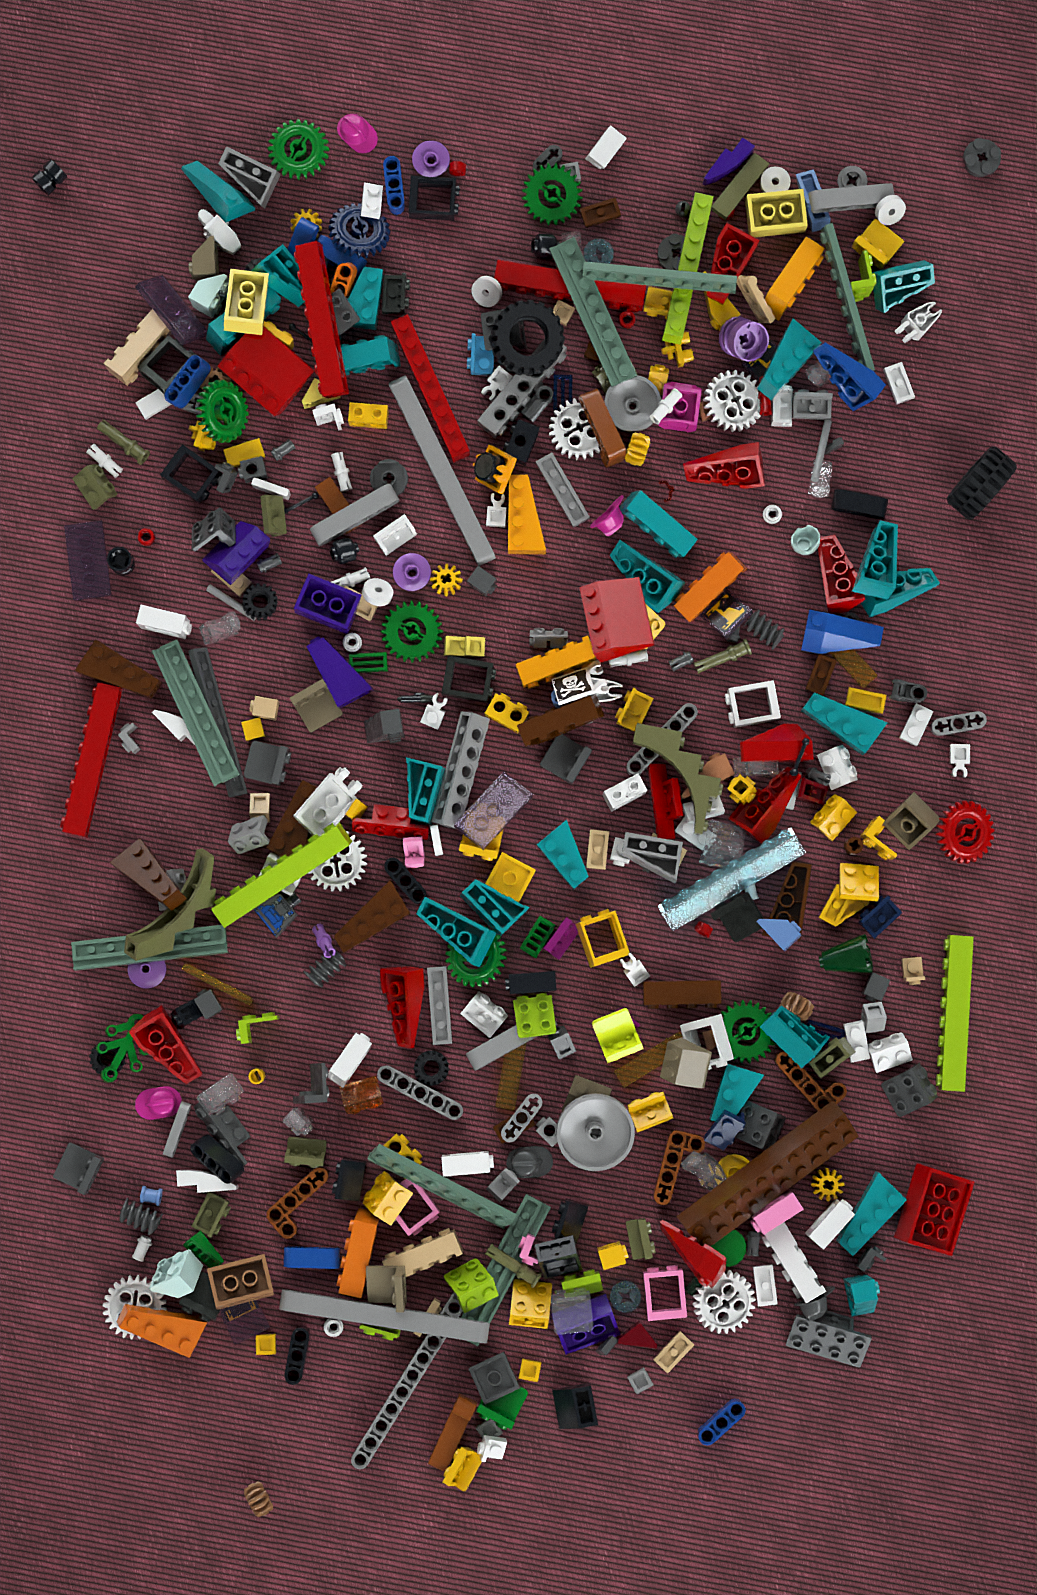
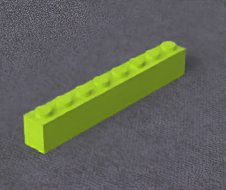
M697 192L694 194L677 269L679 271L697 272L714 196ZM673 288L662 341L681 344L693 290Z
M340 822L336 825L333 823L329 824L323 829L324 833L319 836L317 833L308 839L309 843L302 846V844L296 846L292 849L293 853L288 857L285 854L276 860L277 864L273 867L268 865L260 871L262 874L258 877L253 875L245 881L246 885L240 888L238 885L229 891L231 895L228 897L221 896L215 900V905L211 910L224 928L348 847L353 841Z
M948 935L947 939H944L943 948L946 950V958H943L942 968L945 970V978L942 977L941 981L944 997H941L940 1000L943 1016L939 1018L942 1036L939 1035L938 1047H941V1055L937 1056V1066L940 1067V1072L936 1075V1086H939V1090L965 1092L974 938L972 936Z

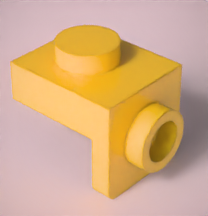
M656 364L650 366L648 380L657 387L660 395H663L664 384L667 383L669 369L664 365Z

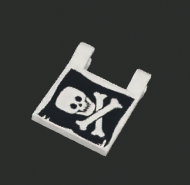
M599 660L593 661L588 667L551 679L559 705L594 693L605 694L609 691L605 679H601L593 685L590 674L599 675L603 673Z

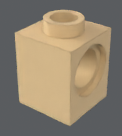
M255 696V700H251L250 711L253 717L276 721L280 702L277 699Z

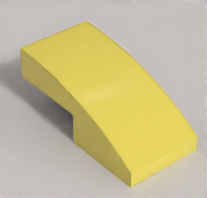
M445 636L444 656L484 657V637Z

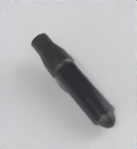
M425 693L401 695V697L397 698V701L401 703L433 702L434 695H426Z

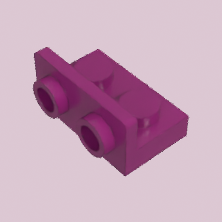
M566 917L546 944L544 950L559 960L578 935L576 925Z

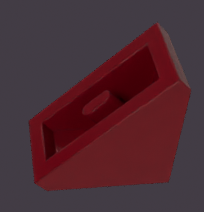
M801 778L796 799L824 805L828 787L806 778Z
M640 1321L617 1338L618 1344L657 1349V1343Z

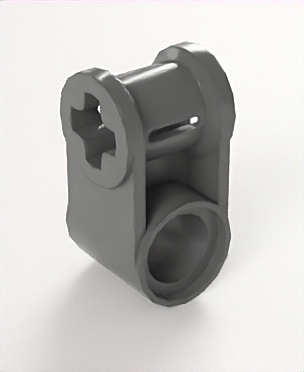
M899 679L892 680L893 689L889 699L914 704L922 703L926 699L927 689L923 685ZM920 690L923 693V697L921 699L915 698L913 691Z

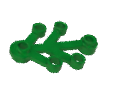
M133 1014L126 1023L106 1027L105 1034L108 1037H113L118 1032L126 1030L128 1032L124 1038L107 1043L100 1042L96 1045V1051L99 1054H104L108 1050L119 1047L110 1066L101 1071V1079L104 1082L111 1083L117 1079V1069L126 1052L130 1061V1070L134 1073L142 1070L143 1065L138 1061L132 1042L133 1037L129 1030L135 1025V1020L140 1021L144 1017L143 1015ZM110 1027L114 1029V1034L109 1033ZM101 1044L105 1046V1051L99 1049ZM139 1048V1053H140L141 1055H143V1056L148 1055V1053H144V1052ZM134 1063H137L139 1065L138 1070H135L133 1068ZM108 1071L113 1072L112 1078L107 1076Z

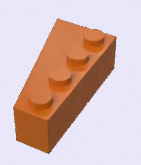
M723 552L716 559L718 563L715 566L706 568L702 573L704 576L699 581L697 579L688 586L690 590L686 594L682 592L675 599L677 603L674 607L689 622H692L711 604L712 600L714 601L721 595L724 588L731 585L741 572L744 573L748 569L732 552L727 554Z
M358 1208L355 1219L350 1220L348 1231H351V1236L346 1238L344 1247L347 1250V1255L342 1257L340 1268H344L343 1274H339L336 1286L340 1287L339 1294L362 1298L366 1283V1266L369 1265L371 1260L372 1247L377 1234L376 1228L380 1220L369 1210Z
M129 1304L124 1305L116 1321L119 1328L190 1358L207 1324L198 1315L173 1313L167 1310H155Z

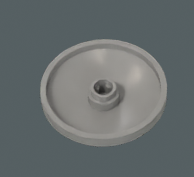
M595 1093L578 1097L565 1107L559 1117L556 1134L559 1148L570 1163L588 1171H603L616 1166L625 1159L632 1148L635 1129L629 1111L620 1101L605 1094Z

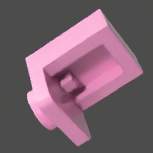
M422 837L403 838L405 867L418 868L424 866L425 853Z
M527 1233V1236H522L519 1248H521L519 1257L523 1258L522 1262L533 1266V1263L538 1264V1258L529 1255L535 1236Z

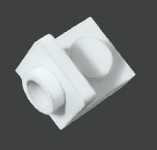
M615 837L610 860H613L614 865L624 867L625 864H629L630 859L621 855L624 839Z
M483 1435L482 1442H479L477 1447V1454L480 1455L481 1462H486L487 1457L502 1459L507 1445L506 1438Z

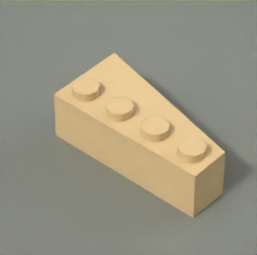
M152 309L137 325L138 331L128 335L125 346L118 347L114 351L113 359H107L104 362L109 373L127 386L130 382L133 383L138 377V366L156 349L164 338L171 335L173 331L172 323Z
M447 1228L438 1232L439 1236L435 1238L428 1236L421 1239V1244L414 1246L412 1243L403 1247L404 1251L396 1254V1251L386 1254V1259H383L382 1263L384 1266H405L406 1277L415 1274L418 1270L422 1271L430 1268L434 1263L445 1262L452 1258L453 1255H456V1257L462 1255L463 1248L455 1229L450 1231Z

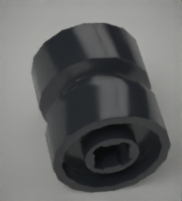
M49 159L43 165V170H38L31 178L49 196L56 189V184H61L68 177L54 161Z
M115 547L109 551L107 563L116 574L125 576L134 570L135 559L127 549Z

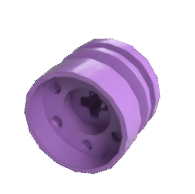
M740 316L732 317L721 327L719 344L726 354L750 362L761 358L766 352L769 344V335L766 328L760 323Z

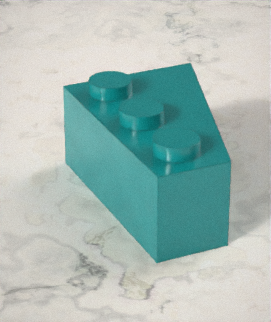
M283 244L251 270L253 272L269 273L268 286L297 307H300L305 302L301 296L302 282L299 281L297 274L299 265Z
M923 260L873 271L872 273L876 275V284H874L873 289L875 309L885 313L894 305L904 302V299L909 296L915 295L934 284L933 264Z
M363 268L348 298V301L360 317V321L352 327L370 330L377 329L384 279L383 269Z
M406 757L409 818L432 825L431 820L445 768Z
M567 820L537 844V847L573 890L589 877Z
M476 879L460 895L474 912L500 936L530 908L509 896L507 897L497 892V890Z
M780 1006L764 1021L760 1028L795 1063L803 1068L818 1054L830 1037L826 1034L822 1036L814 1031V1026L805 1025L800 1022V1017Z
M730 1064L724 1066L709 1119L716 1121L724 1110L737 1115L764 1075Z
M867 1274L843 1278L851 1317L874 1312L878 1301L877 1294L880 1293L878 1282H875Z

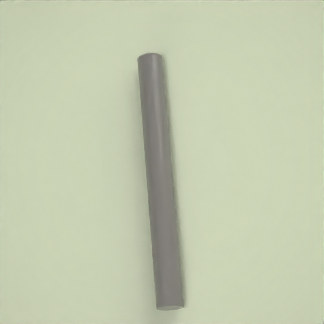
M829 419L824 420L811 477L813 482L819 481L832 423Z

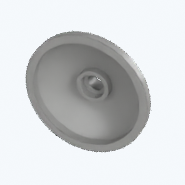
M637 375V377L614 387L610 386L605 395L604 403L617 428L627 432H639L647 429L654 423L649 416L659 406L661 396L657 387L650 380ZM634 403L636 408L630 409L629 405Z

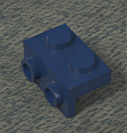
M881 895L878 902L874 901L875 906L871 910L867 908L859 915L861 919L858 923L873 939L902 914V911L890 900L889 895L885 897Z
M724 1110L704 1135V1141L724 1151L728 1145L734 1142L737 1133L744 1129L746 1125L744 1113L740 1112L738 1115Z

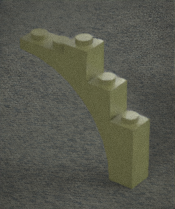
M637 723L632 744L659 754L682 776L693 802L695 816L694 834L702 835L703 831H707L709 820H705L706 813H710L712 801H709V798L716 799L718 795L722 794L723 784L720 783L721 778L698 774V772L703 770L704 761L701 760L702 755L679 751V748L683 749L685 737H682L681 731Z
M203 848L196 850L193 866L181 890L187 899L173 911L167 908L149 925L126 935L125 954L137 961L172 951L175 933L194 927L195 912L197 910L214 906L216 889L211 886L214 856Z

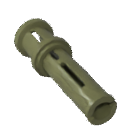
M105 419L99 423L97 430L122 447L127 456L131 455L137 460L139 465H142L148 459L150 451L140 447L136 440L127 438Z
M745 638L739 644L729 645L727 650L694 662V666L703 665L696 669L697 673L700 674L729 660L735 662L741 656L746 654L752 655V651Z
M493 1244L489 1246L485 1255L516 1273L515 1276L518 1279L522 1278L531 1284L532 1288L535 1287L542 1275V1272H536L524 1262L520 1263Z

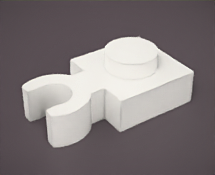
M498 366L487 380L490 386L484 387L481 393L485 395L488 391H491L492 395L489 397V400L494 401L497 396L496 392L498 390L501 392L513 376Z
M492 493L490 498L493 506L487 507L486 526L505 528L507 507H501L505 502V495L502 494L501 500L496 501L494 493Z
M436 693L432 699L433 705H427L420 722L438 730L446 712L441 707L447 703L448 698L445 697L443 702L440 703L437 701L438 693Z
M950 744L949 764H955V768L952 770V777L957 776V770L963 772L964 778L967 776L968 772L964 764H970V744Z
M629 953L630 960L624 962L623 959H620V963L625 968L623 970L635 987L650 977L640 960L636 961L633 954Z

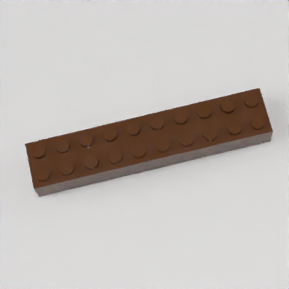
M831 1101L677 1215V1218L690 1236L695 1237L701 1246H704V1244L712 1246L858 1138L859 1135L845 1113L834 1101Z

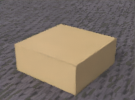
M558 300L553 313L561 319L559 321L560 324L567 326L575 308Z

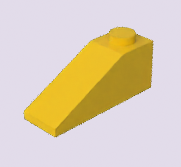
M704 291L711 319L710 323L715 330L719 329L720 331L727 320L741 315L728 298L721 305L707 297V291Z

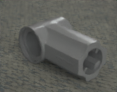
M540 386L536 394L521 411V414L534 423L544 409L552 403V389L549 386ZM547 391L550 397L543 400L539 397L540 393Z

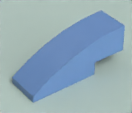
M813 169L796 174L798 188L804 189L807 219L811 231L815 232L830 224L831 218L828 212L812 213L808 193L821 189Z

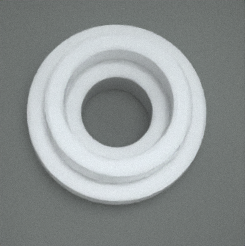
M769 505L763 511V518L769 524L779 522L782 517V511L776 505ZM769 512H774L776 516L771 518Z
M349 633L344 637L343 646L347 651L356 652L361 648L362 640L358 634ZM352 639L356 641L354 646L349 645V641Z
M328 1318L324 1323V1331L330 1337H337L343 1331V1323L341 1320ZM332 1323L337 1325L336 1330H331L330 1325Z

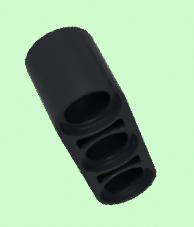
M835 489L831 509L837 512L884 520L888 499Z
M393 857L386 860L384 864L385 871L413 903L421 904L423 899L416 901L413 898V894L415 891L420 890L424 893V897H427L425 889L397 858ZM395 861L398 863L397 871L391 872L388 870L390 862ZM409 876L411 878L410 885L402 886L401 878Z
M206 1134L190 1146L193 1156L224 1183L230 1184L244 1173L242 1163L212 1136Z
M306 1326L296 1327L291 1335L284 1374L286 1382L291 1385L298 1384L304 1374L310 1341V1330ZM304 1331L306 1339L298 1340L296 1332ZM293 1351H301L303 1355L302 1359H294L292 1355ZM296 1370L299 1373V1378L291 1379L289 1371Z

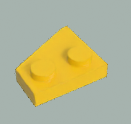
M836 884L818 918L836 927L867 906L870 901L839 898V884Z

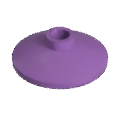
M425 141L415 148L412 155V163L420 175L438 177L447 170L450 156L443 144L437 141ZM433 159L435 162L433 164H429L428 160Z
M408 553L401 556L395 562L393 577L397 585L402 589L417 591L429 582L431 568L423 556L416 553ZM411 570L416 572L413 577L409 576V571Z
M165 961L128 965L130 980L141 988H153L159 985L166 974ZM145 965L149 967V971L147 973L143 972V967Z

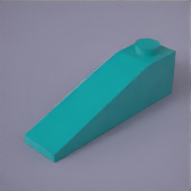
M199 161L182 166L183 172L225 223L255 211L256 208L245 194Z
M622 540L618 541L610 554V557L626 578H640L645 603L657 613L674 601L686 584V582Z
M931 568L897 571L896 589L888 600L865 595V600L861 602V605L870 618L909 601L938 586L940 582Z

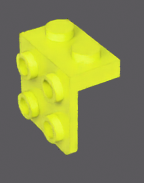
M627 1008L592 1022L607 1063L644 1049Z

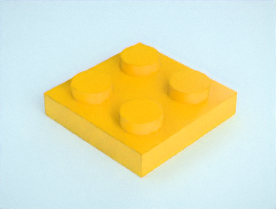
M502 852L485 884L497 890V892L520 902L536 870Z
M840 863L839 898L878 902L879 866Z

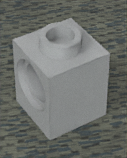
M882 1002L863 1004L861 1020L864 1022L865 1033L884 1031L887 1016Z
M550 1116L547 1119L543 1117L536 1124L538 1127L536 1132L553 1147L558 1142L556 1134L557 1123ZM547 1125H552L555 1128V1132L551 1136L544 1133V1128Z

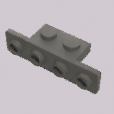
M201 1100L194 1106L197 1117L203 1120L208 1132L214 1135L218 1143L236 1157L243 1166L246 1165L247 1161L237 1147L251 1137L229 1106L213 1115Z

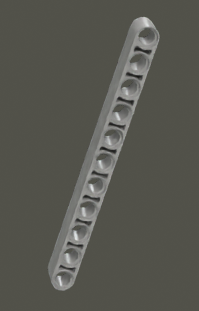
M406 375L388 383L477 565L481 566L495 559V554Z
M282 1289L279 1309L284 1311L478 1343H487L490 1323L410 1309H405L404 1312H396V1307L286 1289Z
M454 1291L441 1310V1315L453 1317L461 1315V1307L457 1312H452L449 1309L450 1303L456 1302L459 1304ZM427 1334L354 1451L351 1463L356 1469H364L369 1464L446 1337L436 1336L439 1339V1343L432 1346L429 1344L428 1338L436 1335ZM426 1353L429 1359L427 1362H420L418 1355ZM409 1370H416L418 1377L410 1379L407 1372ZM403 1386L408 1390V1393L405 1396H400L397 1393V1389ZM390 1403L395 1404L397 1411L390 1413L387 1410V1405ZM380 1420L385 1421L387 1427L383 1430L378 1429L376 1423ZM369 1437L374 1438L376 1445L368 1446L366 1439ZM358 1454H362L365 1456L366 1461L358 1463L355 1457Z

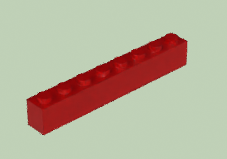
M318 241L296 245L294 258L299 265L297 274L303 287L301 289V296L306 304L304 313L310 326L308 327V335L312 338L313 343L311 352L316 359L314 369L316 375L319 376V393L325 398L349 394L323 245Z
M497 260L494 279L499 282L502 291L511 289L519 294L529 292L534 293L537 297H545L547 295L553 296L552 298L556 300L571 299L558 269ZM594 280L605 305H608L609 308H626L634 313L642 311L646 285Z
M407 314L391 321L393 332L452 462L454 463L470 456L467 443L409 315Z
M99 682L97 687H93V704L88 707L87 716H89L88 724L85 723L83 728V735L85 737L84 741L80 742L78 753L81 754L79 761H76L74 765L76 775L75 779H72L70 782L69 790H71V795L65 803L67 812L66 816L62 817L60 824L64 833L88 838L123 691L120 687Z

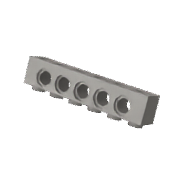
M545 339L541 342V344L537 347V349L532 353V355H535V354H537L539 351H541V349H542L543 346H544ZM562 346L563 349L558 359L539 376H526L525 374L520 376L515 374L477 420L478 425L494 438L498 435L502 436L508 428L506 425L509 421L513 422L519 415L518 410L522 406L525 407L531 400L530 396L532 393L536 392L540 386H543L542 381L546 377L549 378L554 373L555 365L557 363L561 364L567 356L565 354L567 347ZM520 384H527L529 386L526 391H521L518 387ZM509 398H514L517 403L511 406L506 401ZM499 412L505 415L502 420H497L494 416Z
M461 711L431 822L460 830L469 801L471 787L474 783L475 772L479 764L478 761L483 749L485 735L488 731L489 718L472 712Z

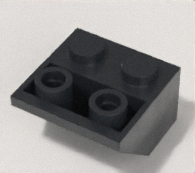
M343 1158L341 1162H337L335 1174L339 1176L338 1181L333 1183L332 1189L335 1199L360 1201L367 1161Z
M568 1198L565 1199V1202L561 1201L558 1209V1214H560L559 1221L555 1220L552 1227L554 1238L559 1239L573 1235L577 1244L589 1206Z
M591 1383L552 1389L559 1429H579L598 1425Z

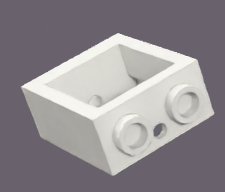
M140 605L136 624L141 629L186 639V636L190 635L192 624H190V620L186 615Z
M774 680L728 688L727 694H725L726 705H730L731 712L728 713L729 722L734 725V728L776 721L781 718ZM765 688L770 715L739 720L734 693Z
M636 774L605 790L603 797L609 809L613 812L645 795L647 789L640 775Z
M721 1014L680 1025L683 1038L700 1047L701 1044L696 1029L711 1025L720 1058L710 1060L708 1070L712 1069L711 1065L716 1064V1068L728 1065L727 1061L734 1059Z
M355 1033L329 1070L328 1078L343 1088L369 1052L372 1045L369 1042L370 1038L362 1033L360 1035Z
M489 1151L447 1154L441 1157L443 1177L489 1173L490 1168H494L493 1155H489Z
M835 1199L805 1234L824 1250L855 1215L852 1212L853 1207L843 1199L841 1201Z

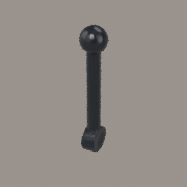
M294 323L289 325L291 331H296L312 343V338L296 328Z
M314 492L310 497L284 509L285 514L313 499L317 500L319 494Z
M808 738L802 740L803 745L794 768L790 769L791 776L798 774L797 768L804 750L810 742Z

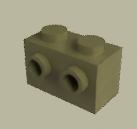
M837 1037L828 1043L829 1047L825 1051L821 1049L814 1059L809 1062L820 1078L826 1076L856 1053L845 1037L839 1040Z

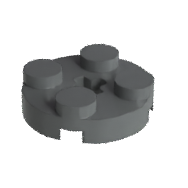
M975 139L966 147L963 153L965 169L971 175L979 178L993 174L1001 162L1000 148L988 139ZM984 154L987 161H978L979 157L977 155Z
M671 234L662 240L658 247V261L663 269H678L680 257L676 256L673 258L672 251L679 250L681 255L685 236Z
M385 459L380 461L370 473L372 488L375 491L389 484L387 481H384V478L387 477V474H391V477L395 478L390 484L397 496L402 494L408 484L406 469L396 460Z

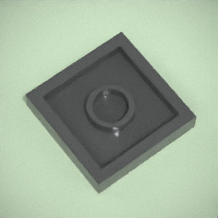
M505 1352L468 1368L484 1405L521 1388Z

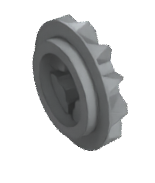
M857 166L845 167L838 175L837 184L839 188L855 186L853 184L847 185L849 178H857L856 186L867 185L866 173Z

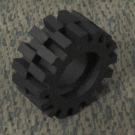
M257 583L255 587L251 585L250 589L247 588L242 603L243 610H246V615H251L253 620L257 618V621H261V618L267 620L268 616L271 617L275 613L278 603L275 590L272 591L270 586L267 588L266 584L260 586V583ZM256 596L266 598L267 605L264 608L254 606L253 599Z
M101 1044L99 1049L105 1051V1046ZM95 1045L91 1050V1054H89V1062L92 1065V1069L96 1073L101 1074V1071L109 1066L101 1062V1054L96 1051ZM119 1047L111 1049L109 1051L113 1052V1054L116 1055ZM124 1055L117 1072L123 1069L122 1067L126 1063V1055ZM108 1071L107 1076L113 1075V1072Z
M437 1051L423 1052L415 1061V1076L425 1085L433 1086L440 1084L449 1072V1064L446 1057ZM430 1060L437 1062L439 1065L438 1073L433 1076L427 1075L424 1071L425 1063Z

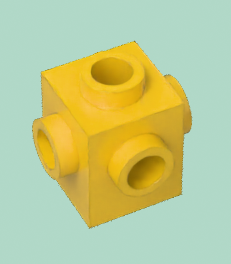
M741 774L733 778L727 788L731 793L729 797L737 804L739 801L743 805L746 802L750 803L755 798V793L757 792L754 787L755 782L748 776L744 778ZM742 789H746L743 794H740Z

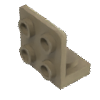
M323 679L290 697L291 702L310 733L343 715Z
M366 1266L368 1302L393 1303V1305H396V1312H404L407 1304L405 1266Z

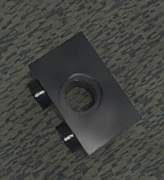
M518 419L517 424L513 423L509 433L512 435L511 439L505 442L502 451L517 458L516 463L526 466L540 432V427ZM522 438L526 443L523 446H518L515 444V441Z

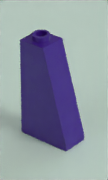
M316 637L306 646L337 707L342 708L374 691L373 687L324 637Z

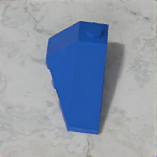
M826 342L813 350L823 369L828 370L831 375V383L837 385L839 389L838 395L852 411L875 400L886 386L874 371Z
M809 610L801 651L825 654L828 652L878 647L881 645L884 627L830 613Z

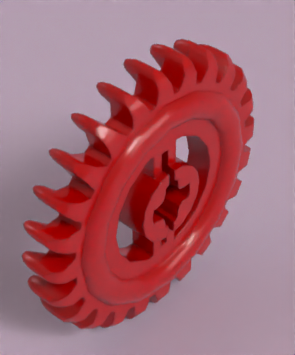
M973 801L955 802L956 808L948 806L951 812L943 811L946 818H939L943 825H937L936 827L942 829V832L936 833V835L942 836V839L938 840L937 843L944 844L940 850H947L944 855L947 857L952 855L951 861L957 860V863L964 861L966 864L970 863V861L976 862L977 858L982 859V852L988 853L986 847L992 846L989 841L994 840V836L991 835V833L995 832V829L991 828L994 822L989 821L991 815L986 814V808H981L980 804H975ZM965 818H969L974 821L971 824L959 823L961 820ZM978 829L977 838L971 845L962 846L959 844L962 840H973L976 836V830Z

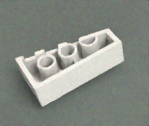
M785 1222L762 1237L766 1247L771 1246L774 1251L772 1257L776 1264L781 1263L784 1268L782 1274L786 1281L791 1280L794 1285L792 1291L797 1299L801 1297L805 1303H808L826 1292L823 1285H820L817 1280L816 1273L808 1265L805 1255L798 1248V1244Z

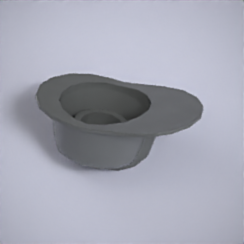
M541 1146L519 1147L509 1153L506 1165L508 1170L516 1174L517 1178L541 1177L551 1170L553 1158L548 1149Z
M825 1287L826 1292L808 1303H805L803 1300L799 1301L794 1306L800 1307L808 1321L821 1318L828 1308L827 1296L834 1291L835 1287Z

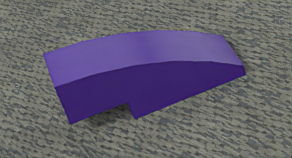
M742 138L732 152L725 148L704 177L703 185L707 186L715 183L737 170L750 157L755 146Z

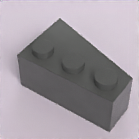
M399 709L380 711L373 715V717H370L369 720L364 721L367 744L388 740L390 743L401 742V738H405L402 715Z

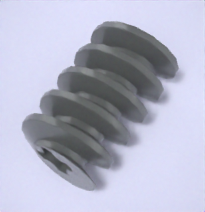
M758 609L751 615L744 626L748 625V632L754 629V637L761 634L760 641L767 639L766 646L773 643L772 650H774L785 636L783 635L785 629L777 630L778 623L771 626L772 619L765 621L766 614L759 617L760 610Z
M336 949L334 956L329 951L331 958L321 955L322 963L316 960V968L310 965V973L303 971L315 985L323 987L322 980L329 982L328 975L335 976L333 970L340 972L339 965L347 966L345 959Z
M127 1198L120 1211L119 1221L122 1223L127 1219L126 1224L128 1226L134 1222L135 1229L141 1225V1232L148 1228V1235H152L158 1228L163 1213L159 1217H157L156 1210L149 1214V1207L142 1211L143 1204L136 1208V1201L129 1205V1198Z

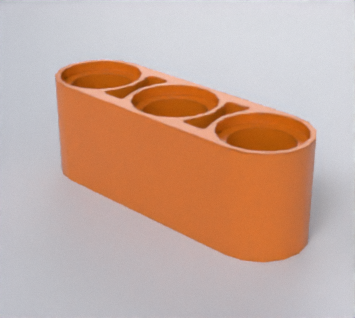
M346 262L338 265L330 289L331 294L341 284L345 288L344 295L347 299L349 298L357 275L355 264ZM345 266L350 269L349 276L343 273Z

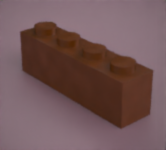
M721 980L642 982L643 1005H647V1009H659V1005H667V1009L678 1008V1004H686V1008H698V1004H705V1008H717V1004H721Z

